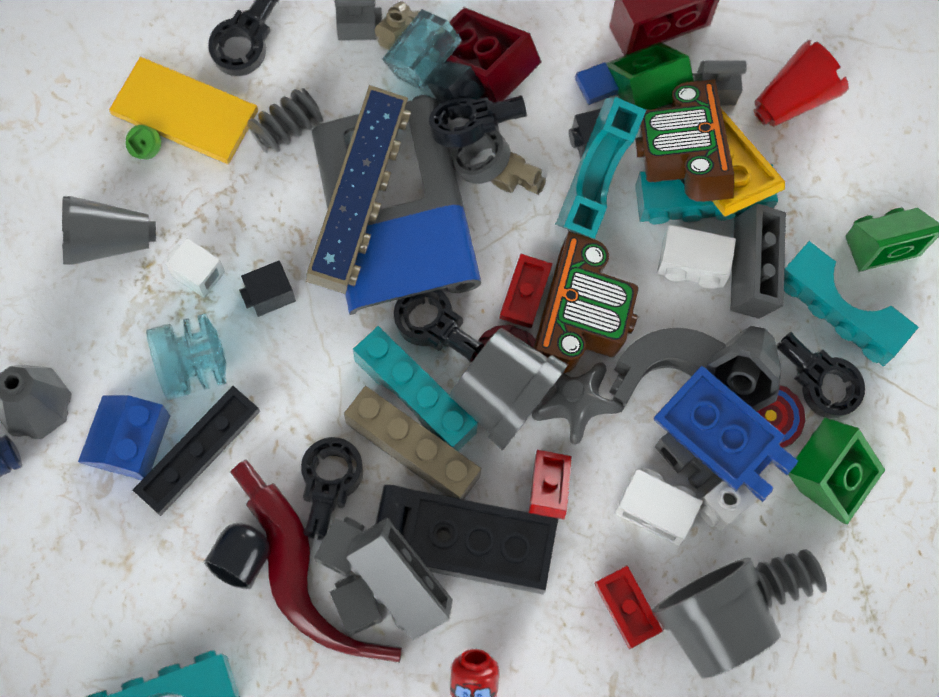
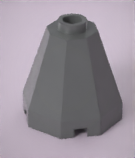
M755 326L746 328L710 356L707 370L755 411L776 402L780 387L781 366L775 338L765 328Z
M29 365L9 366L0 373V422L12 436H30L35 439H43L66 422L68 415L66 410L68 402L70 403L72 393L52 368Z

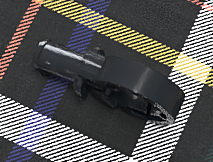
M255 0L249 10L243 12L237 10L232 19L219 23L213 29L209 37L208 49L214 63L222 72L232 76H244L252 73L262 64L266 54L265 40L271 32L269 26L264 23L279 0ZM244 37L251 41V49L245 55L248 62L244 63L242 58L231 59L224 54L222 48H224L228 39ZM218 44H219V46H220V47H218V51H219V53H220V55H221V56H219V57H217V53H216L217 45H218Z
M522 95L494 103L492 100L489 101L487 97L478 100L464 97L454 98L434 108L430 114L429 123L432 136L438 144L458 148L471 145L480 140L486 133L496 131L498 123L527 117V112ZM449 117L451 120L461 117L469 119L466 125L454 127V131H451L450 126H446L448 124L447 118Z
M440 289L397 300L394 307V321L399 333L406 341L419 346L430 345L437 351L443 348L442 343L445 347L450 346L471 363L476 358L474 353L478 355L484 348L483 343L478 342L459 328L463 324V318L453 311L448 297ZM424 297H428L429 304L438 308L437 317L430 324L424 325V327H415L410 323L409 315L416 306L425 304L426 300ZM402 314L404 316V320L410 332L406 330L402 325Z
M789 332L780 340L781 343L779 342L776 345L777 350H780L797 367V375L794 379L802 386L804 399L815 413L826 418H839L855 411L860 406L865 395V383L862 374L854 364L843 358H832L824 349L817 353H812L794 336L793 332ZM826 374H836L844 383L848 381L852 383V385L846 387V396L840 403L831 404V401L823 395L821 386Z
M337 437L324 438L312 444L305 452L301 462V472L306 485L303 499L307 502L312 501L306 529H304L303 534L312 539L315 538L316 533L318 540H324L332 511L336 508V501L338 508H345L347 496L351 495L358 488L363 478V464L359 451L349 441ZM320 453L322 459L328 456H337L345 459L348 464L347 474L336 480L321 478L316 473L317 466L320 463L317 455ZM348 453L355 459L357 463L355 473H353V465L351 463V458L348 455Z

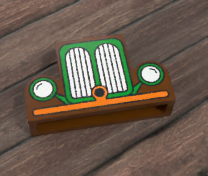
M711 79L680 84L673 90L671 108L646 110L640 125V137L635 138L637 158L643 157L646 180L648 182L684 179L685 193L690 199L705 202L734 198V171L716 80Z
M570 231L560 248L533 346L534 349L549 358L550 355H553L568 364L563 374L572 371L576 367L586 349L608 357H615L626 342L628 333L632 334L638 317L637 314L633 313L638 286L634 283L603 274L602 271L609 260L607 248L603 243Z

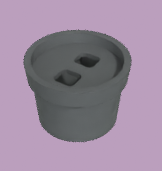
M501 327L461 376L450 392L449 397L490 433L488 438L503 451L568 364L553 355H550L549 358Z
M751 558L732 562L708 573L676 591L652 609V613L663 629L671 631L701 678L722 674L751 660L771 647L781 636L757 585L759 576Z

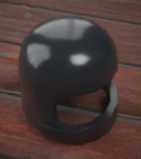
M234 523L227 526L221 532L205 558L204 564L215 577L224 583L236 588L251 589L269 556L270 545L267 538L256 528L244 523Z

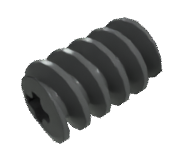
M302 88V92L294 89L291 92V99L285 96L280 99V106L277 104L270 105V115L265 111H261L258 114L259 122L251 118L247 121V125L264 152L268 153L267 147L269 146L276 152L280 151L279 139L289 145L291 143L290 132L294 133L297 137H301L300 125L311 130L313 127L310 118L313 117L319 123L324 120L315 100Z
M807 549L800 550L797 556L793 553L786 554L784 560L780 557L772 558L770 564L766 561L759 562L755 568L759 576L757 585L768 608H772V596H775L779 604L783 605L786 602V592L790 594L794 601H797L800 597V588L803 589L807 597L813 596L814 584H816L821 593L827 591L826 578L820 563Z

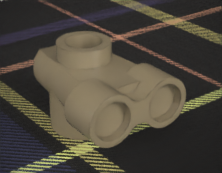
M403 1L397 2L389 8L386 17L375 27V34L379 37V45L391 51L400 50L403 47L406 35L411 32L417 33L427 25V17L421 11H412L407 3Z
M510 152L507 166L491 182L496 187L509 193H513L517 184L525 187L526 190L539 195L545 186L546 178L541 176L542 169L529 163L525 164L524 158Z

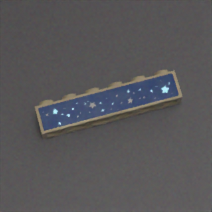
M369 85L307 270L306 282L346 294L348 285H356L361 266L355 265L359 253L366 254L371 234L365 232L369 221L376 223L382 204L376 202L379 190L386 192L392 173L386 171L389 159L396 161L401 141L396 140L398 130L405 131L411 111L405 110L408 97Z

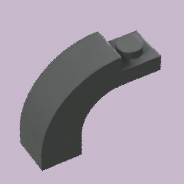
M666 328L651 332L636 340L622 354L614 369L619 375L609 393L615 395L613 400L622 403L625 408L638 383L649 372L659 368H674L692 376L701 366L707 369L710 356L724 346L725 343L708 334L688 328Z

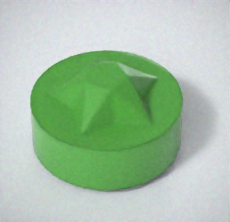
M137 125L130 129L126 136V148L133 157L148 160L158 154L161 147V138L154 128Z

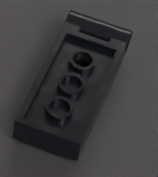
M396 485L383 486L375 525L388 517L431 572L538 594H544L546 591L558 518L407 489ZM440 531H447L450 534V538L447 541H440L437 538V534Z

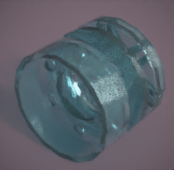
M207 313L197 315L200 327L199 332L194 331L190 318L183 319L184 336L181 337L177 336L171 324L146 330L154 367L167 401L191 394L190 378L197 376L204 390L209 389L210 384L207 373L213 371L218 386L227 384L225 353L218 331L209 321Z

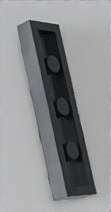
M232 386L136 485L133 491L162 516L260 413V409L236 387Z

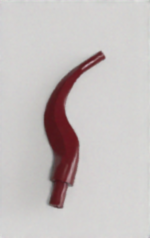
M248 460L237 464L230 473L250 498L246 506L266 533V538L270 545L268 576L271 592L278 608L288 621L307 637L329 649L352 656L400 663L401 647L355 640L337 630L317 611L308 593L307 577L310 563V544L308 536L303 534L304 527L299 516L275 483L267 486Z

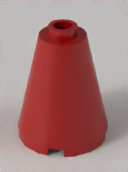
M807 40L754 101L756 108L753 112L756 118L763 125L769 124L775 127L841 97L849 89L846 76L840 80L836 72L841 66L822 44L816 41L811 45V40Z

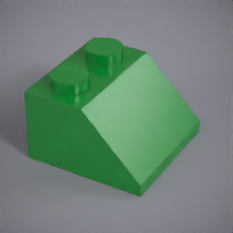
M662 42L606 63L619 88V98L645 110H654L667 104L672 105V93L675 87L683 83L694 82L689 56Z
M903 207L887 212L882 217L873 218L872 215L857 219L845 235L858 272L921 256L939 237V222L918 207L904 210Z
M824 418L796 457L798 460L797 465L788 475L803 495L840 522L848 525L885 472V468L859 428Z

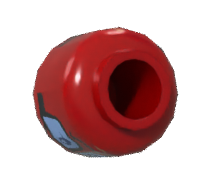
M470 649L453 660L450 669V692L452 697L497 696L499 667L498 663L487 652L479 649Z

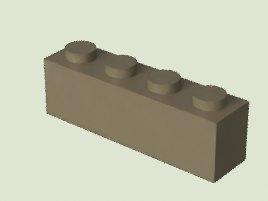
M366 385L344 412L345 421L348 426L447 497L464 500L480 478L482 468Z

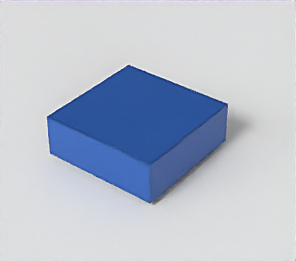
M605 62L576 73L575 80L588 105L618 94L619 88Z

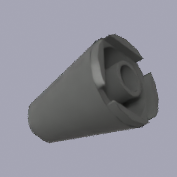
M63 196V264L73 265L149 249V242H156V221H149V215L73 196Z

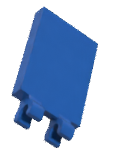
M703 366L691 376L654 417V421L735 492L744 484L761 502L774 489L759 476L771 461L785 475H788L798 462L794 456L779 445L785 439V435Z

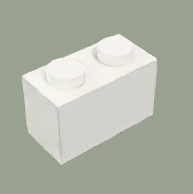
M669 225L663 238L657 274L664 275L668 280L675 282L688 280L698 282L704 288H723L730 277L736 238Z
M637 469L631 477L614 513L679 546L685 540L703 501L695 498L696 494L684 486L676 485V487H673L663 482L664 478L650 469L641 471Z

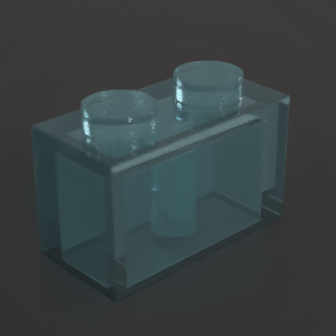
M421 9L382 60L399 80L423 91L427 86L426 82L442 67L462 40L446 19Z

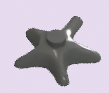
M599 362L579 377H570L562 373L554 383L556 386L555 394L547 402L537 407L531 416L537 421L553 418L567 419L570 424V442L575 445L582 440L585 427L592 417L622 412L624 406L618 401L609 400L599 395V387L607 371L606 365L603 362Z

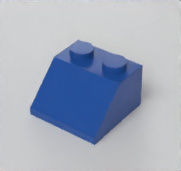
M102 395L78 462L142 480L152 470L170 419V414L162 404L129 395Z

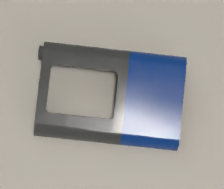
M429 95L416 96L411 101H407L405 110L411 111L409 126L425 195L420 200L380 209L376 223L369 221L365 233L371 234L366 254L359 253L355 265L361 266L356 285H348L345 294L349 315L356 314L358 310L443 288H448V291L452 293L468 292L478 288L482 283L452 163L450 148L438 144L432 136L429 117L434 108L439 105V102ZM359 114L319 124L312 130L327 210L347 153L345 136L348 132L354 131Z

